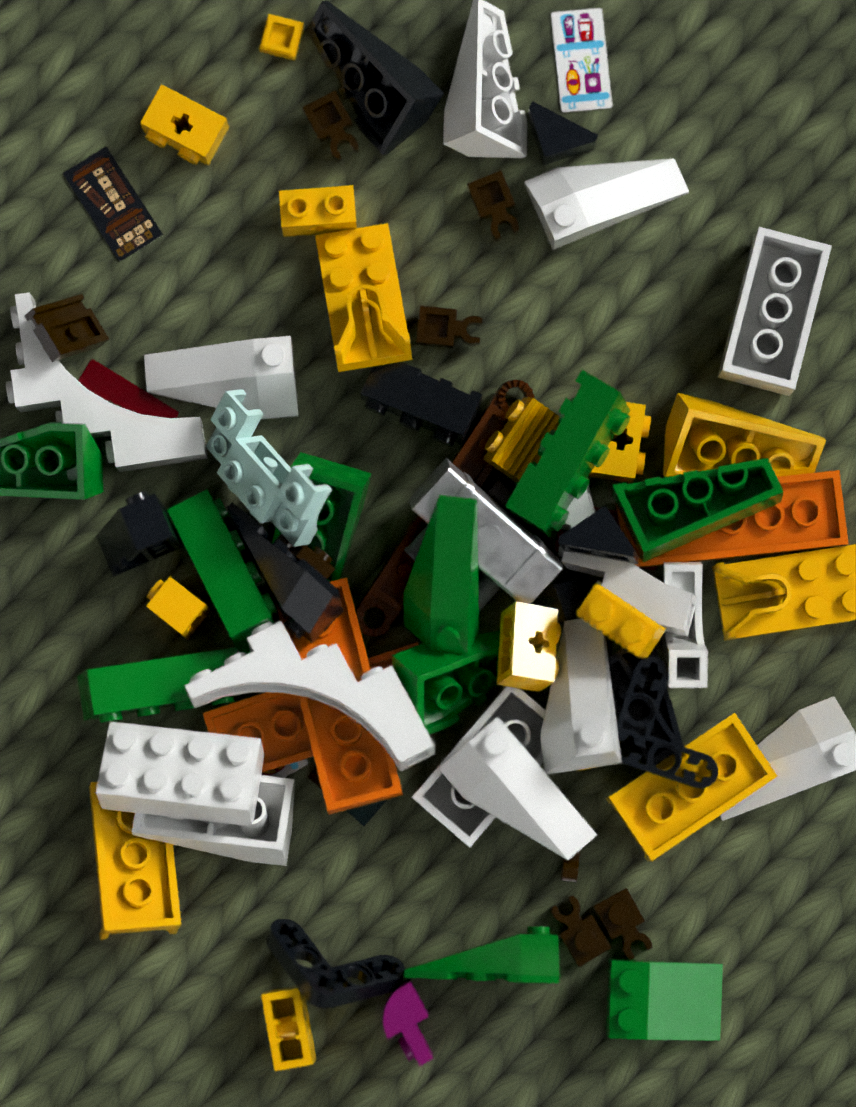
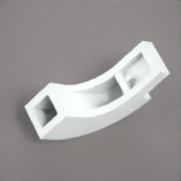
M663 562V583L691 592L697 599L688 637L667 631L662 635L663 660L669 671L667 685L669 688H707L708 649L704 643L702 626V563Z

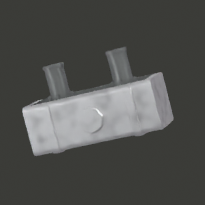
M447 458L409 499L411 509L427 524L411 544L404 549L413 560H416L439 495L477 499L478 568L483 574L478 580L479 613L500 589L517 602L531 604L563 568L558 556L546 547L536 534L533 535L476 485L466 472L459 470Z

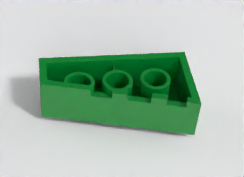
M581 369L575 382L581 384L577 394L572 399L565 398L558 411L561 413L558 420V428L546 432L540 443L538 456L541 458L539 462L535 463L532 461L528 464L505 506L513 516L548 537L553 530L559 531L569 515L567 508L574 498L579 499L584 494L589 485L587 477L594 466L600 467L604 463L610 451V448L607 446L615 434L619 436L623 433L630 421V416L628 415L630 409L621 392Z
M768 458L719 466L717 469L699 472L698 470L684 472L683 475L649 478L637 483L612 485L613 499L643 562L781 503L784 493Z
M206 489L167 509L230 638L239 653L244 652L247 655L251 653L247 638L252 636V631L264 623L272 622L273 625L276 624L272 615L278 613L268 592L263 595L260 594L256 583L262 581L252 560L247 563L244 562L240 552L246 548L237 530L228 531L224 520L230 518L221 498L213 501Z
M237 648L87 669L77 676L84 721L99 719L100 723L123 720L122 715L136 712L137 717L153 716L160 714L159 708L174 706L175 712L196 709L189 699L184 685L190 683V678L203 670L210 669L213 672L225 666L224 662L229 657L237 654ZM223 697L211 703L212 706L234 703V697Z

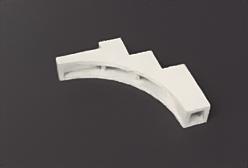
M30 292L15 295L16 306H10L13 327L20 328L21 342L15 343L17 360L19 365L25 364V368L10 370L12 381H6L9 404L15 403V407L20 413L61 406L62 411H56V422L85 423L93 439L111 436V441H105L107 459L109 463H115V467L119 472L208 459L203 423L200 417L164 418L139 414L113 405L83 386L64 368L59 360L52 362L33 331L36 328L32 320L27 321L24 317L31 309L36 308L35 299Z
M589 485L584 494L579 499L574 498L567 508L569 515L561 528L562 530H570L596 512ZM559 546L558 555L562 557L561 562L567 569L603 577V581H597L596 584L605 587L666 629L665 631L688 637L697 603L693 593L665 584L633 563L567 552Z
M282 621L274 625L272 622H267L252 631V636L247 638L251 653L247 655L244 652L237 653L224 662L225 666L213 672L210 669L203 670L192 676L190 683L184 685L194 708L223 697L250 692H282L312 698L340 710L364 726L384 746L400 772L435 754V745L392 665L385 669L379 666L367 671L362 675V681L357 683L337 643L329 647L327 644L319 645L306 654L307 658L302 660Z

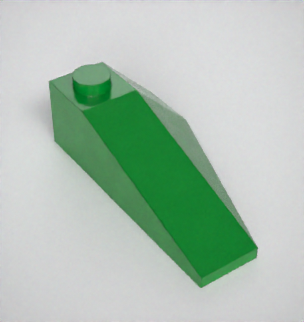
M50 422L0 439V496L85 500L104 492L103 457L85 423Z
M439 495L403 593L404 626L430 650L468 655L479 632L477 499Z
M500 631L477 634L468 655L430 650L424 643L392 655V667L429 735L448 728L460 720L458 713L472 703L477 706L487 700L486 693L497 686Z
M527 926V933H517L404 969V978L446 980L465 978L466 980L473 981L504 979V981L520 983H559L558 935L550 934V927Z

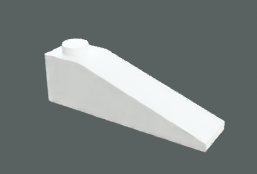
M473 0L444 109L443 144L468 157L523 158L527 156V120L525 111L518 110L515 91L520 90L518 78L512 77L508 58L512 55L505 15L504 11L484 0Z
M675 159L558 167L524 181V185L553 250L689 193Z
M291 336L249 339L144 355L148 393L189 403L202 404L216 409L225 391L243 389L247 395L242 405L247 410L260 409L264 413L261 420L299 417Z
M583 619L564 621L557 654L559 673L555 682L551 684L540 735L544 771L547 775L622 763L606 637L602 632L590 626L589 623L584 622Z
M261 775L253 827L135 813L131 833L134 836L243 861L286 866L292 834L295 779Z

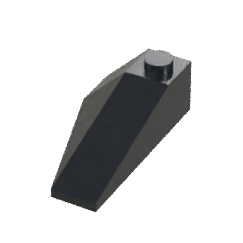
M327 0L322 1L307 31L326 67L333 68L342 87L338 90L344 100H350L358 116L354 120L359 130L382 155L389 154L429 120L444 93L419 67Z
M232 502L227 507L230 519L282 615L286 619L283 623L284 626L297 639L300 640L304 636L313 643L343 613L339 590L303 558L297 563L289 548L279 539L274 541L273 544L269 542L270 536L268 532Z

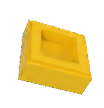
M268 14L259 52L295 61L304 30V22Z

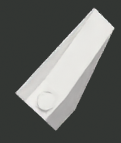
M834 696L798 710L757 745L778 777L721 814L720 818L722 821L856 770V733Z
M499 717L494 719L438 768L463 798L566 860L573 857L597 836Z

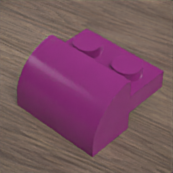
M409 979L390 994L384 1009L383 1027L387 1039L402 1032L403 1036L399 1038L398 1042L409 1062L416 1059L419 1066H422L434 1059L433 1052L417 1024L428 1018L429 1013L414 984Z

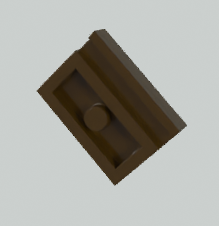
M82 294L33 308L24 316L27 321L32 320L36 328L33 331L52 362L101 347L109 340L92 309H86L82 303V300L85 299Z

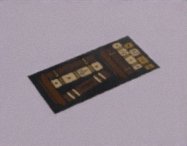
M107 146L63 173L119 262L163 235Z

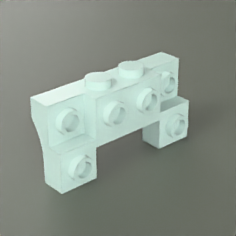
M243 389L225 391L210 419L216 428L206 445V448L221 464L217 474L227 484L228 489L249 509L250 514L260 523L272 522L293 547L310 544L317 532L319 512L332 488L328 484L314 486L308 479L313 470L309 464L293 466L291 469L262 435L251 437L264 413L260 409L247 410L242 405L247 395Z

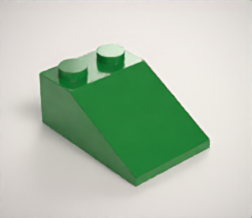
M300 452L291 465V469L293 466L309 464L313 470L308 479L314 486L328 484L332 488L319 512L317 532L310 544L306 546L311 550L314 546H317L332 558L330 565L335 570L327 580L329 582L339 580L342 577L361 516L372 473ZM275 528L272 544L281 534L277 528Z
M609 959L606 1036L615 1039L720 1041L723 964Z

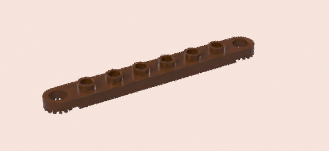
M509 380L499 386L451 460L459 470L466 472L480 488L494 468L483 460L488 452L485 450V445L492 434L496 431L500 432L508 422L505 415L510 407L505 402L506 392L511 388H518L522 391L524 397L534 398L532 388L522 380ZM416 514L355 609L361 633L364 635L376 637L385 634L404 607L403 593L415 560L404 549L427 526L418 514ZM370 607L379 608L383 614L381 625L374 629L368 628L363 622L364 612Z

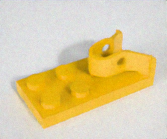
M388 223L315 235L338 372L412 360L410 336L407 330Z
M856 544L729 564L721 562L712 567L724 641L856 621Z
M735 713L684 746L707 754L717 763L718 777L709 787L693 788L645 772L614 794L605 798L609 804L613 805L645 853L644 857L647 862L653 861L778 777ZM682 753L681 765L675 773L676 776L682 777V770L684 769L695 773L694 780L700 782L702 777L710 776L711 771L705 769V761L700 760L698 765L685 763L689 755ZM674 754L655 766L660 770L670 769L674 764Z
M91 782L89 791L102 929L99 933L100 940H106L110 934L167 930L170 934H177L181 926L173 844L132 835L135 813L102 809L96 795L98 782Z

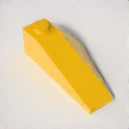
M677 393L665 429L664 477L683 475L684 472L717 469L719 466L768 458L776 477L815 473L826 439L715 401Z

